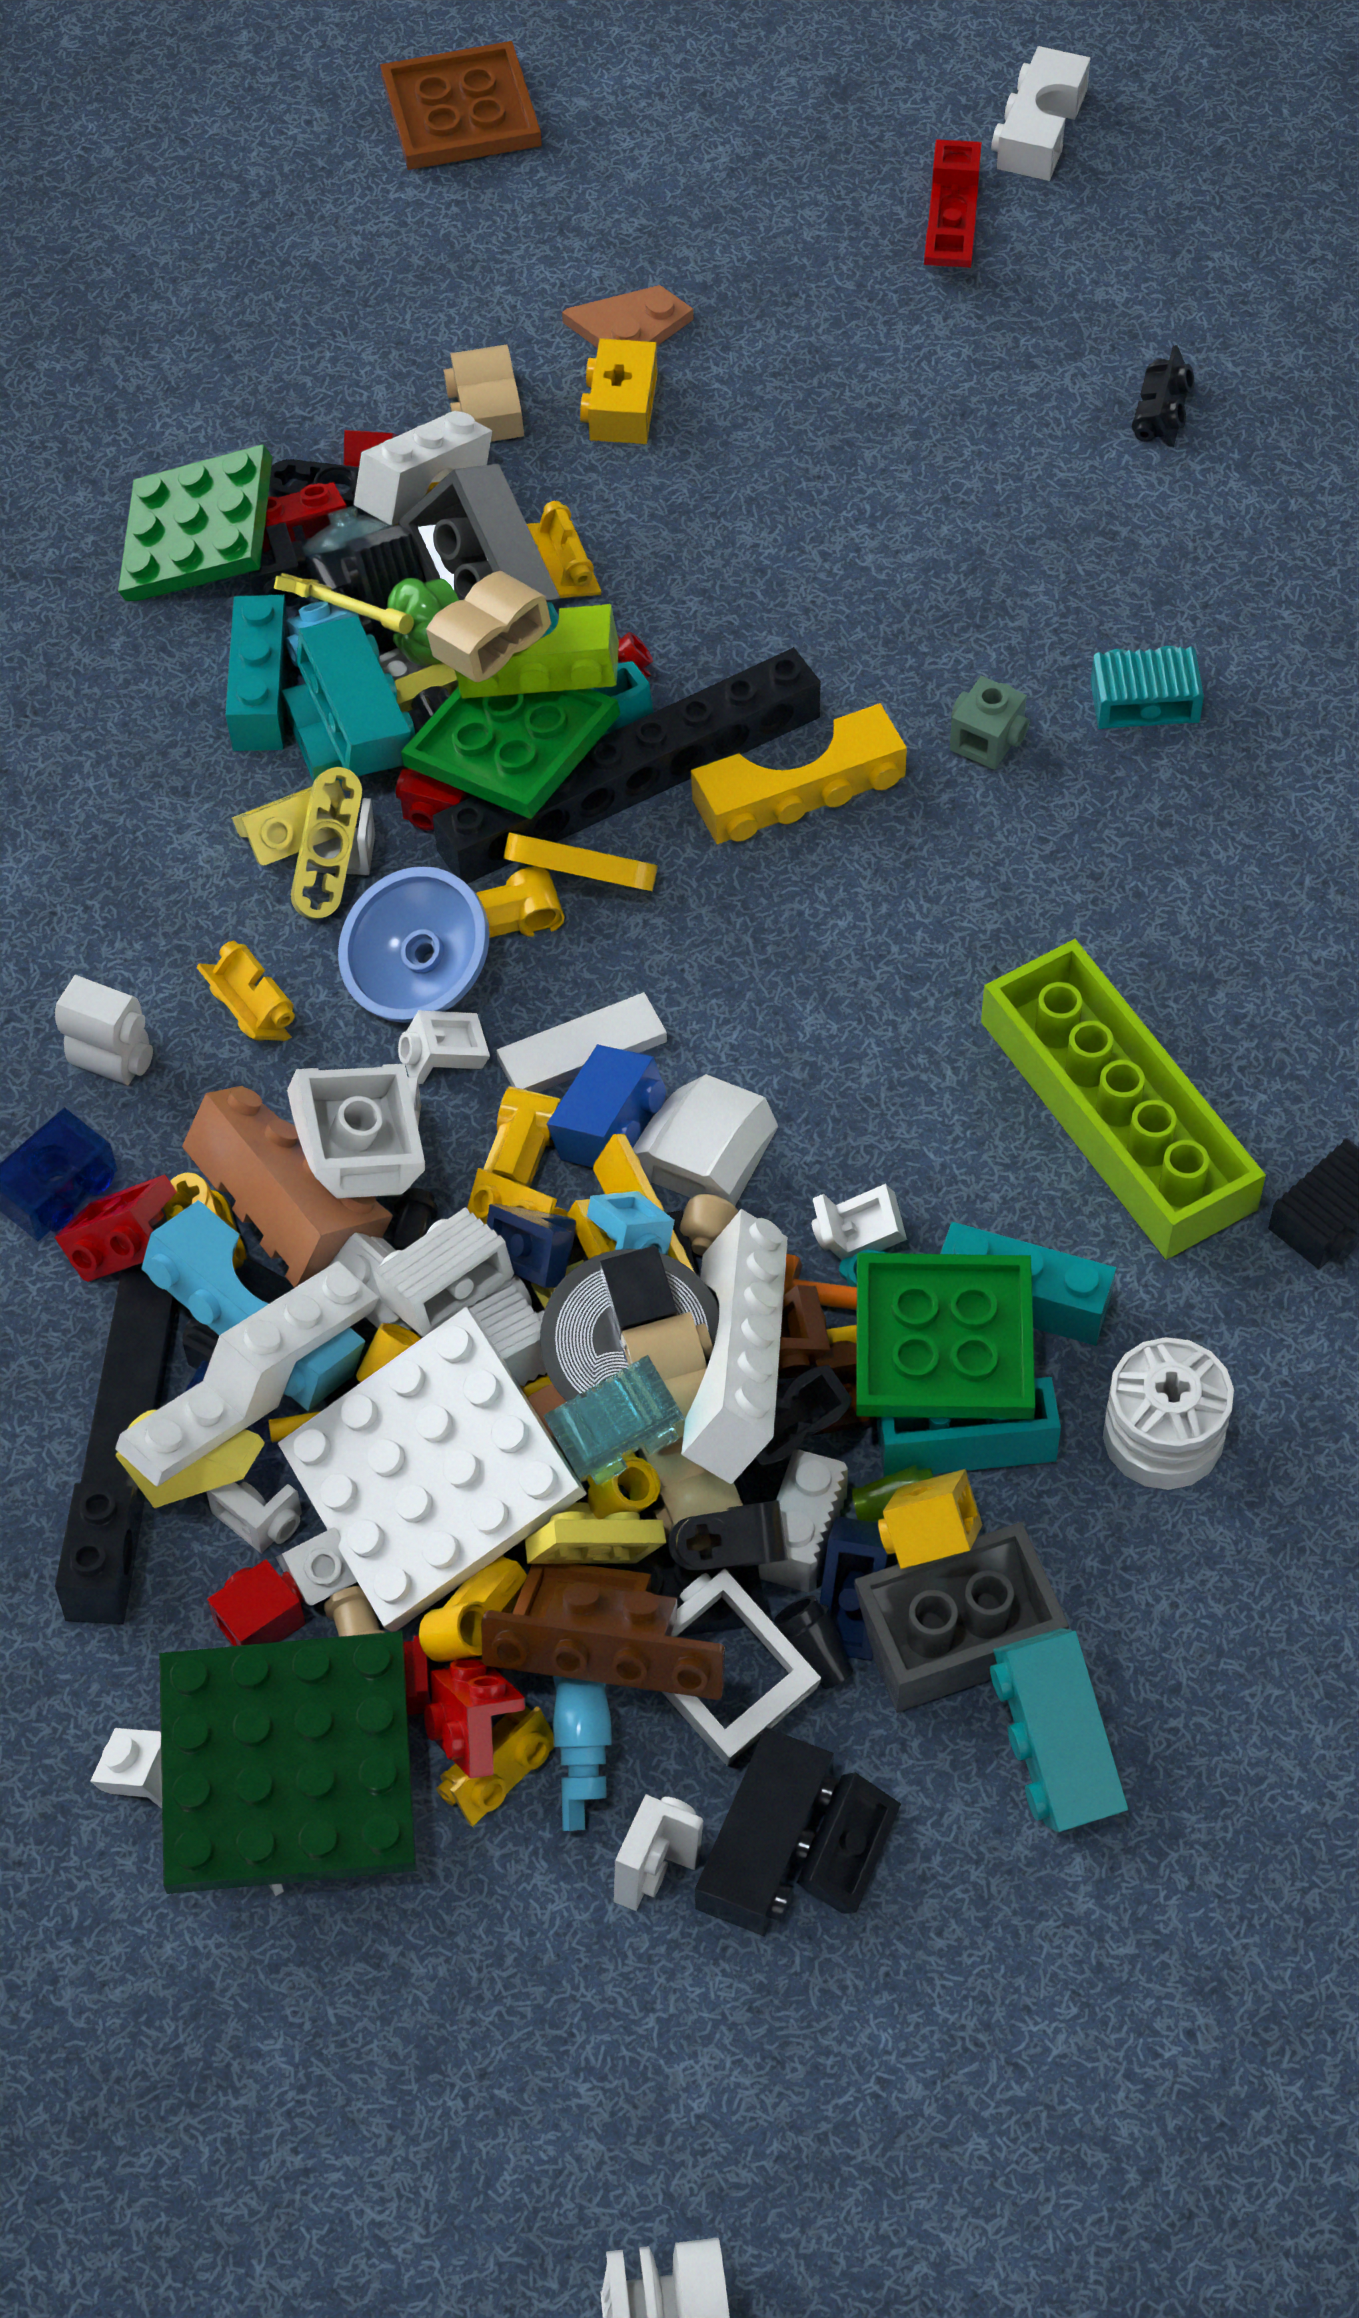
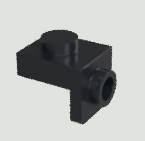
M284 522L266 527L274 564L260 567L259 570L248 572L253 596L284 595L285 602L288 603L293 598L301 596L292 592L274 589L276 576H281L282 573L301 578L300 571L306 569L307 562L301 540L291 542L286 523Z

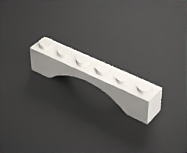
M743 1209L736 1214L704 1252L702 1257L700 1279L706 1284L711 1293L718 1298L719 1323L708 1367L685 1418L681 1453L682 1456L730 1484L738 1478L774 1435L788 1239L771 1221L764 1218L757 1219Z

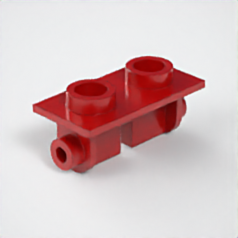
M334 482L329 484H311L304 487L300 492L279 498L268 497L262 546L263 552H269L271 549L267 526L285 522L291 542L296 541L293 527L301 525L305 539L333 531L334 533L339 532V526L347 524L344 511L347 507Z

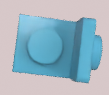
M639 1191L590 1196L587 1217L607 1232V1236L617 1242L615 1250L643 1249L655 1246L658 1248L659 1253L668 1254L675 1220Z

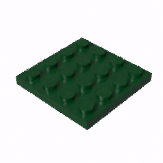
M402 1631L159 1653L163 1886L167 1894L417 1871L405 1649Z

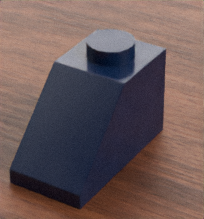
M836 1516L828 1539L820 1604L828 1605L847 1657L872 1661L873 1654L854 1580L889 1568L890 1555L886 1553L883 1547L878 1523Z

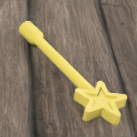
M282 573L281 576H276L274 589L292 592L305 598L311 596L377 620L381 622L383 627L401 634H408L413 628L414 620L410 614L393 608L384 610L331 591L332 587L319 584L318 580L299 578Z

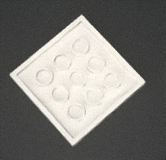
M467 1307L460 1310L278 1442L280 1449L327 1530L336 1527L341 1537L338 1549L382 1625L391 1632H396L549 1522L551 1516L561 1513L587 1494L479 1320Z

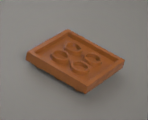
M512 41L380 64L382 82L407 170L542 146L541 131Z

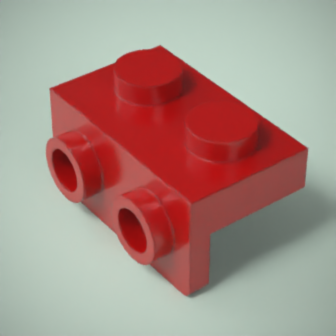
M459 1659L451 1662L448 1669L431 1671L432 1704H427L424 1711L425 1727L429 1739L435 1741L446 1753L447 1758L453 1760L470 1779L494 1775L491 1716L525 1710V1697L494 1667L484 1665L482 1659Z

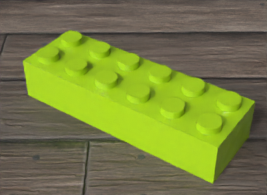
M1076 939L984 985L981 1023L1166 1260L1258 1210L1266 1174Z

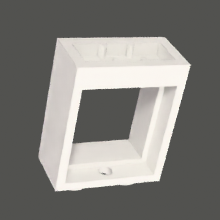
M724 1569L713 1579L707 1573L702 1574L681 1593L679 1597L684 1601V1604L677 1609V1619L671 1636L676 1637L722 1597L789 1674L726 1729L723 1728L697 1697L668 1692L662 1693L714 1753L728 1766L761 1738L765 1727L773 1728L818 1688L821 1677L728 1571Z

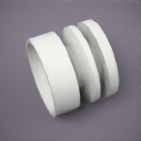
M1165 1337L1142 1342L1124 1354L1112 1374L1103 1431V1440L1111 1461L1130 1479L1146 1487L1167 1490L1193 1485L1209 1474L1222 1455L1226 1430L1228 1429L1229 1418L1232 1412L1234 1388L1227 1368L1211 1351L1190 1340Z
M719 2238L675 2243L673 2273L666 2276H659L650 2247H639L642 2279L627 2281L623 2250L606 2252L607 2267L603 2288L600 2291L603 2318H730Z

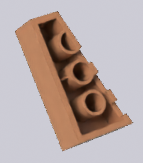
M237 1086L205 1094L182 1147L217 1191L229 1192L236 1201L232 1210L242 1223L253 1222L264 1236L260 1245L269 1257L273 1259L280 1258L281 1256L286 1262L289 1269L285 1277L294 1288L327 1268L349 1237L355 1232L368 1235L369 1237H383L393 1215L376 1201L375 1196L337 1199L311 1171L296 1127L272 1112L262 1103V1099L257 1093L243 1086Z

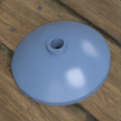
M411 867L396 871L380 879L367 889L354 904L345 920L340 935L338 961L340 973L348 992L366 1010L388 1021L410 1023L413 1021L418 1010L445 1012L466 995L476 982L485 964L490 932L484 906L473 889L463 880L439 868ZM430 950H434V953L430 960H428L426 963H423V958L426 955V953Z

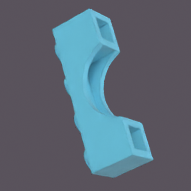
M199 1200L150 1234L142 1270L149 1275L155 1285L166 1289L190 1310L197 1321L208 1325L219 1336L268 1305V1303L250 1293L240 1282L234 1271L232 1259L240 1234ZM349 1327L295 1363L283 1394L292 1397L309 1411L354 1376L365 1340Z

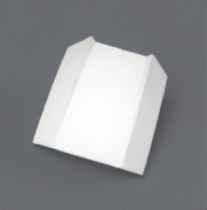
M387 1064L377 1068L318 1070V1068L296 1069L287 1092L297 1134L314 1176L337 1199L403 1194L425 1171V1160L405 1064Z
M705 1074L677 1089L664 1102L662 1108L653 1116L633 1147V1151L639 1158L642 1169L650 1184L651 1182L690 1198L700 1194L716 1195L728 1200L735 1206L775 1134L778 1124L765 1097Z

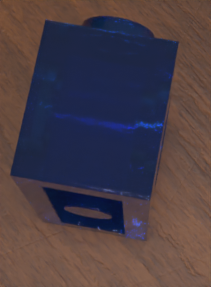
M64 1107L0 1163V1211L37 1242L48 1232H57L63 1229L71 1220L76 1207L90 1195H100L112 1183L114 1173L118 1169L111 1144ZM63 1176V1177H61V1178L58 1179V1180L48 1181L49 1179H51V1178H53V1177Z

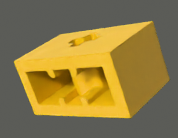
M599 338L596 358H588L586 386L591 387V393L582 394L580 407L581 423H589V440L647 444L658 375L657 342Z
M966 1469L898 1487L883 1510L884 1518L878 1520L883 1547L888 1555L896 1553L900 1569L970 1551L983 1525Z

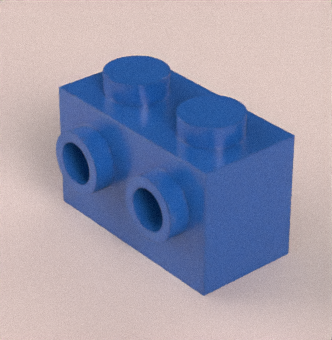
M599 1044L596 1045L547 1122L549 1132L561 1160L593 1167L613 1134H625L633 1149L654 1113H657L662 1108L665 1100V1084L661 1079L653 1056Z

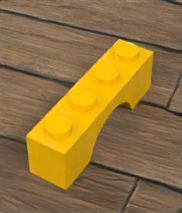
M881 703L834 719L833 738L828 749L817 760L803 767L790 770L768 769L750 762L738 753L691 770L692 801L716 844L731 839L733 841H744L752 837L757 830L778 822L781 824H791L798 821L806 812L826 805L829 807L841 806L848 802L852 796L873 788L875 790H886L892 787L899 779L905 777L907 747Z

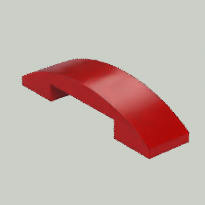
M936 139L924 265L971 268L982 142Z

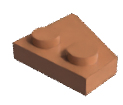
M661 285L570 307L562 312L563 323L597 348L599 338L657 342L658 346L694 319L693 308Z

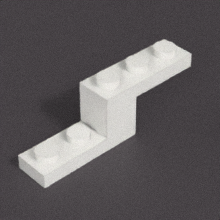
M336 1261L222 1333L218 1338L203 1381L122 1432L115 1449L158 1487L279 1406L295 1363L372 1313L379 1296L344 1265Z

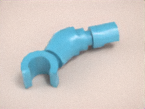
M553 1676L556 1687L553 1714L554 1747H560L561 1765H568V1777H561L562 1830H585L584 1799L607 1798L606 1776H599V1764H606L605 1746L612 1745L611 1715L605 1692L606 1683Z

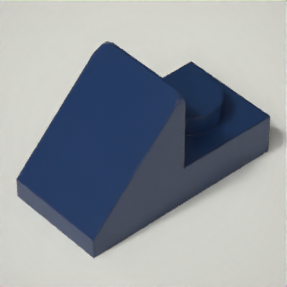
M490 1204L486 1224L491 1230L494 1229L498 1236L501 1235L504 1239L514 1274L544 1288H556L564 1279L566 1269L570 1265L576 1220L570 1217L502 1204Z

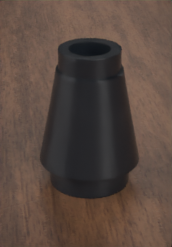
M810 1595L791 1603L775 1617L774 1622L779 1631L821 1677L820 1685L823 1689H829L842 1683L852 1674L853 1668L848 1662L847 1654L828 1605L820 1604L815 1596Z

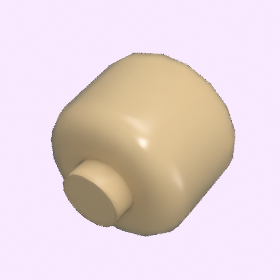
M700 1194L690 1198L684 1209L680 1231L683 1235L689 1237L691 1250L703 1256L704 1252L736 1216L738 1209L728 1200L716 1195Z

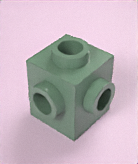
M980 676L970 692L963 691L954 704L951 714L950 750L995 770L1010 747H1018L1026 736L1030 720L1025 717L1027 695L1016 691L1010 685L998 683Z

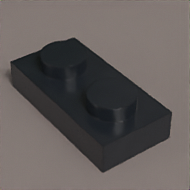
M856 1772L842 1775L796 1883L843 1914L856 1913L901 1803Z

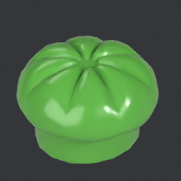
M415 578L404 579L392 589L387 600L388 608L410 614L413 617L414 625L408 634L391 631L394 632L393 640L398 649L405 654L410 662L421 667L442 663L432 655L426 628L439 611L451 603L459 601L452 586L443 578H437L426 583Z

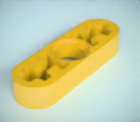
M515 833L508 834L504 859L648 891H653L658 865Z

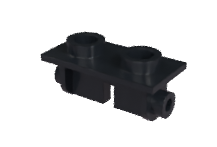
M1173 345L1169 360L1156 359L1146 368L1140 393L1143 401H1138L1135 417L1132 422V430L1140 441L1148 442L1154 437L1164 436L1168 446L1174 447L1178 429L1185 426L1186 411L1184 405L1187 393H1192L1194 390L1195 380L1193 369L1190 364H1185L1178 345Z

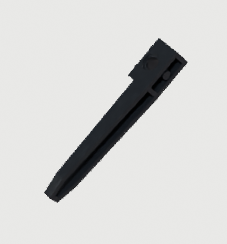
M161 1209L164 1214L163 1218L151 1227L153 1231L167 1222L164 1209ZM143 1262L121 1270L81 1483L74 1484L55 1582V1589L65 1621L123 1625L125 1621L145 1495L115 1456L118 1452L115 1448L120 1434L127 1430L137 1417L147 1411L160 1409L177 1306V1299L166 1289L155 1285L149 1275L142 1270Z

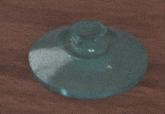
M352 506L328 514L331 524L312 536L302 547L305 555L329 552L345 548V542L397 526L398 523L391 526L373 515L359 516L357 507Z

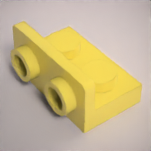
M335 780L333 784L323 787V793L331 796L330 810L326 814L318 810L316 819H334L346 825V816H336L338 803L346 798L339 780ZM312 786L232 817L240 837H248L259 865H267L299 852ZM327 828L319 829L312 838V847L338 837L337 833Z
M588 1503L572 1504L561 1513L551 1516L549 1522L525 1538L528 1564L637 1563L666 1543L663 1520H640V1514L637 1512H619L608 1515L604 1519H597L590 1510Z

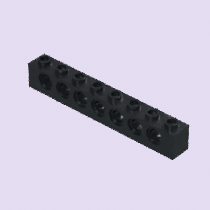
M793 647L602 736L532 819L477 796H473L434 814L433 823L437 851L454 875L466 884L471 883L515 862L504 859L509 833L551 842L560 841L691 779V770L738 753L742 755L820 718L821 681Z

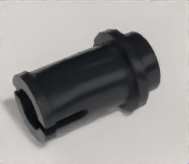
M408 1188L401 1197L395 1200L394 1210L398 1214L391 1246L396 1251L404 1250L426 1235L430 1227V1221L437 1217L438 1206L434 1203V1195L429 1191L419 1188Z

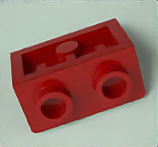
M164 1174L92 1201L54 1238L68 1257L71 1265L76 1269L80 1277L87 1282L137 1265L144 1261L150 1234L153 1232L151 1227L164 1216L161 1208L177 1191Z

